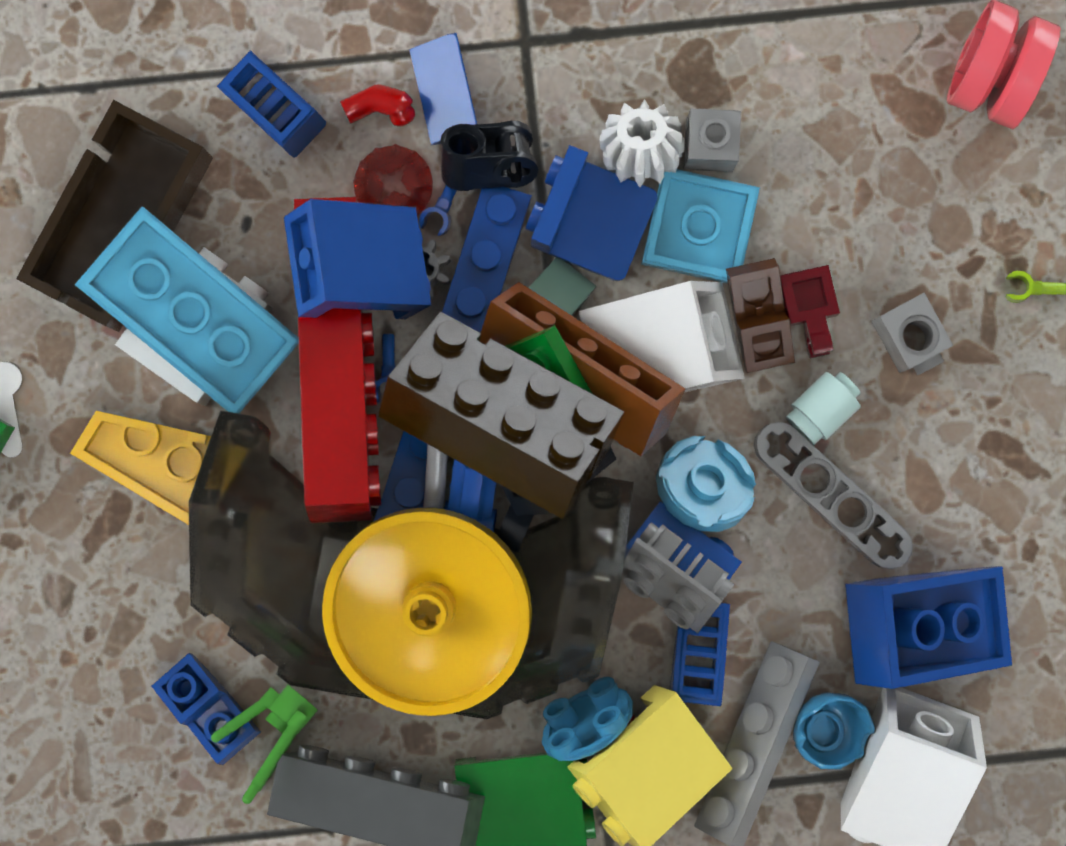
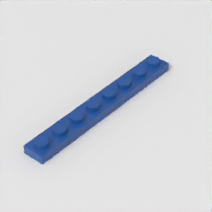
M507 187L481 189L443 306V313L481 332L490 301L502 293L532 195ZM405 431L402 433L381 498V506L378 507L374 521L397 511L423 508L428 444Z

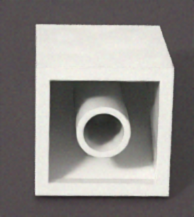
M687 281L579 311L581 322L686 388L685 392L745 379L723 282Z
M901 687L895 689L882 688L872 715L875 732L870 734L866 741L864 756L856 759L840 803L841 831L849 833L850 836L860 842L876 843L881 846H948L987 769L979 716Z

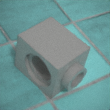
M690 108L685 122L684 170L733 172L739 162L741 111Z
M925 292L871 321L899 373L914 368L916 374L920 375L944 362L940 353L954 346ZM907 325H915L923 331L925 343L920 351L912 350L905 344L903 332Z

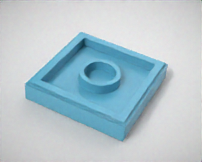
M679 169L676 170V173L664 172V178L661 184L658 185L657 202L653 209L641 265L728 284L726 269L744 264L760 187Z

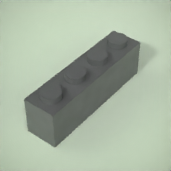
M299 745L298 751L284 753L277 763L267 812L269 816L386 846H476L485 796L470 793V784L452 779H440L439 785L421 781L422 773L416 770L393 767L391 773L374 769L375 761L356 756H345L344 762L328 758L329 750L311 745Z

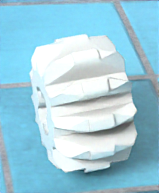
M645 99L637 109H633L624 103L621 115L608 114L606 129L602 130L599 139L600 149L603 151V163L607 170H616V176L620 183L630 177H635L639 187L642 186L645 178L651 177L661 184L664 172L676 173L679 166V157H682V153L685 152V138L681 133V123L678 116H668V111L664 104L654 110L649 109Z

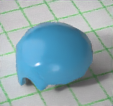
M824 692L811 697L801 707L794 723L793 740L801 757L820 769H842L854 762L855 759L864 756L866 741L869 735L875 732V724L868 708L846 694Z

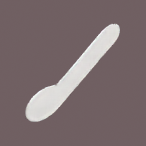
M0 362V419L15 427L2 453L7 457H16L21 453L22 442L12 394L20 388L22 375L14 364Z

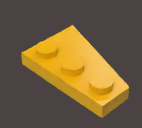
M95 411L70 454L195 530L202 531L253 448V445Z

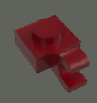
M829 265L780 275L785 312L790 319V326L804 325L805 342L809 358L829 355L830 351L834 349L826 319L840 314Z

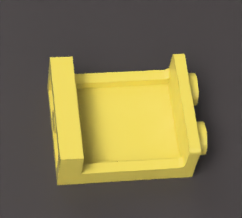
M653 685L640 697L647 708L610 745L600 750L587 763L576 760L567 766L577 779L572 785L574 790L591 808L597 805L606 817L602 822L603 828L620 846H624L626 843L632 846H652L733 769L677 692L657 685Z

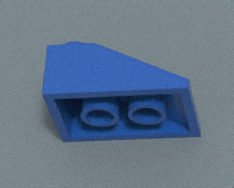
M1003 566L884 577L845 584L855 684L895 689L1012 666Z

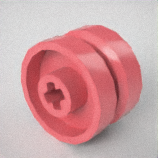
M991 0L979 17L961 51L948 90L947 103L971 113L979 108L989 95L987 103L989 120L1013 130L1023 120L1041 88L1055 55L1061 27L1034 16L1026 21L1017 33L1019 25L1018 10L1000 1Z

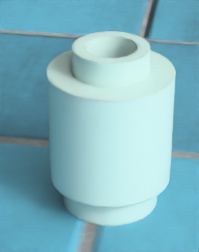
M825 372L791 404L793 410L786 416V419L811 444L815 445L821 438L827 440L861 408L856 399L861 392L842 372H839L835 377L829 372Z

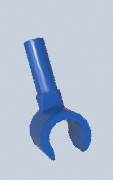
M447 185L445 186L435 206L425 209L420 215L419 225L421 229H424L429 215L438 212L443 217L444 223L437 236H442L448 232L451 227V216L448 211L452 205L456 190L449 188Z
M382 334L381 378L376 382V399L378 403L381 402L380 385L387 381V377L396 367L394 334Z

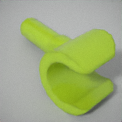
M1013 271L1006 277L1008 280L1020 279L1026 284V293L1023 295L1006 294V299L1013 303L1023 302L1030 295H1066V283L1033 280L1025 271Z

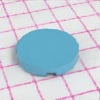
M691 436L677 441L660 461L656 474L658 495L667 511L682 524L699 531L721 532L736 526L751 509L755 497L753 498V488L756 485L754 472L745 457L730 444L721 440H717L716 443L704 440L706 436Z

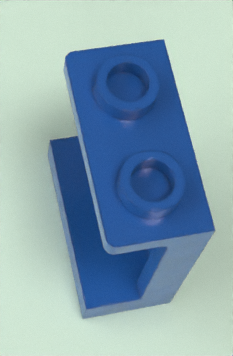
M310 199L284 216L298 317L317 318L332 308L392 310L395 319L405 320L431 306V287L426 274L422 249L423 237L418 224L416 207Z

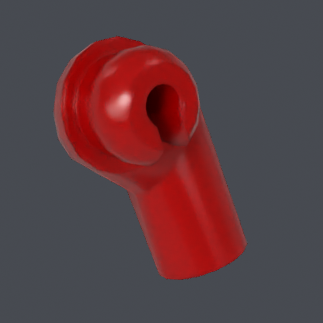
M382 84L373 85L340 101L350 124L374 112L389 115L392 124L397 127L409 124L415 117V110L411 106L413 99L405 91Z

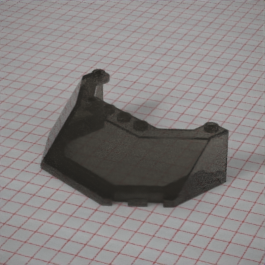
M220 410L189 499L190 606L204 617L213 613L230 627L227 634L230 638L254 657L264 654L278 666L276 675L289 685L371 699L347 678L334 659L324 632L322 602L328 575L338 555L362 529L374 522L378 508L371 507L372 520L310 523L305 509L304 484L271 456V432L269 428L254 416ZM609 477L593 478L585 485L578 496L575 508L568 511L564 519L556 516L527 530L518 553L512 551L522 567L531 596L532 622L525 650L512 675L493 695L471 708L452 714L487 720L502 714L503 706L521 699L525 704H529L555 694L558 690V684L576 677L582 683L599 677L623 575L634 482ZM495 528L494 533L496 535L498 534L499 529Z

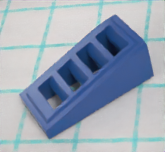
M251 50L217 85L228 98L293 158L297 157L326 126V121ZM259 72L263 77L242 97L239 92ZM274 86L276 90L256 110L254 106ZM289 100L291 104L271 124L269 122L271 117Z
M721 603L711 617L717 618L716 627L703 626L699 633H696L691 628L676 627L670 690L677 692L685 703L712 706L722 705L730 612L729 603ZM687 636L715 638L714 647L687 644ZM686 655L713 658L712 668L685 665ZM684 676L711 679L710 688L683 685Z

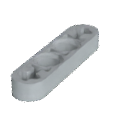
M782 422L768 424L759 430L754 441L755 453L759 460L865 558L878 567L888 569L901 567L909 560L912 555L913 544L908 532L791 425ZM769 433L773 436L785 433L789 438L785 446L794 456L799 455L802 448L808 453L807 457L795 464L790 475L783 468L792 462L780 453L771 457L766 452L770 447L769 441L765 439ZM810 464L820 465L827 472V485L818 493H810L805 490L801 483V473ZM847 498H855L860 501L865 511L861 523L854 527L844 525L838 517V507ZM876 516L882 521L881 524L874 527L879 534L884 537H892L895 534L898 537L895 547L899 553L896 557L885 555L880 558L877 553L880 551L881 545L871 535H866L864 542L858 539L859 534H862L871 527Z

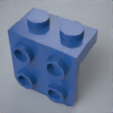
M569 145L564 158L555 155L546 176L545 183L552 186L546 203L543 204L536 201L527 222L526 230L533 232L531 247L610 280L621 281L627 275L657 202V193L654 189L645 185L639 187L635 181L630 179L620 183L615 173L587 162L588 152Z

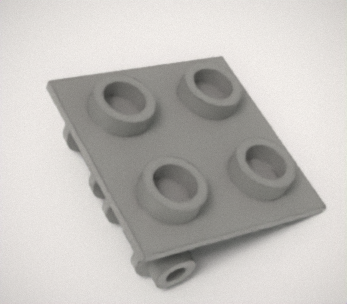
M651 522L640 538L636 539L617 573L624 578L625 585L633 593L642 598L650 597L665 609L666 616L674 624L684 629L691 628L696 633H699L735 584L727 579L728 572L709 559L694 578L690 577L689 575L704 555L700 552L685 572L677 566L687 554L691 545L687 543L675 560L670 562V557L682 543L683 539L663 524L658 528Z

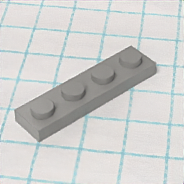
M770 642L723 755L733 769L708 792L695 822V828L728 846H744L819 666V661L776 642Z

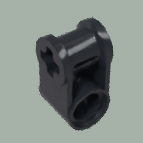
M513 120L491 124H457L447 128L441 136V177L443 182L449 188L456 191L496 187L518 188L531 183L538 174L537 161L530 154V147L533 142L531 128L523 122ZM510 135L515 136V146H511ZM514 162L516 168L515 174L511 172V163Z

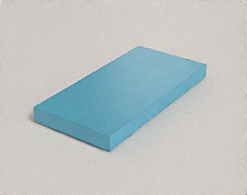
M143 206L75 284L235 418L299 344V337Z

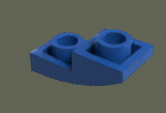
M188 653L152 685V688L179 723L190 728L210 756L219 765L227 763L261 733L254 722L250 720L219 742L211 740V735L244 710L192 653Z

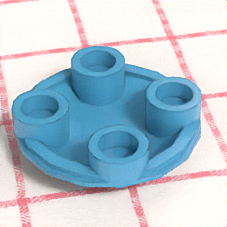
M611 677L597 679L589 686L588 690L582 691L570 699L558 698L553 700L543 711V717L547 724L543 730L542 745L547 755L558 761H576L594 755L604 749L625 730L633 714V701L627 691L619 688Z

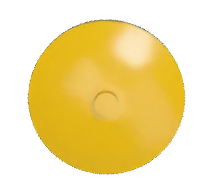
M412 508L391 513L372 522L345 546L334 562L326 581L322 602V619L326 639L334 659L347 678L359 690L376 702L393 710L413 715L438 716L471 708L483 702L504 685L517 667L527 645L532 622V604L528 583L522 567L509 547L493 531L475 519L454 511L439 508Z

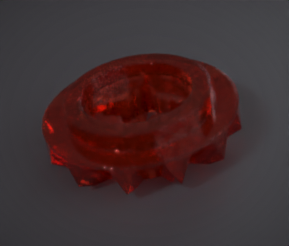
M397 144L375 148L359 162L353 179L354 192L358 203L416 207L417 216L428 205L433 190L431 171L424 159L415 150H410ZM405 167L401 182L406 187V191L411 195L408 196L403 192L400 194L397 191H393L389 196H385L381 202L385 186L376 173L379 172L382 175L393 176L397 171L400 172Z

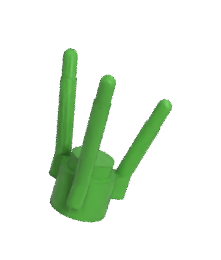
M288 684L280 694L270 687L259 701L211 735L213 742H219L267 708L271 710L265 720L280 731L282 735L243 795L242 801L245 804H250L256 794L261 791L297 733H300L318 711L317 708Z

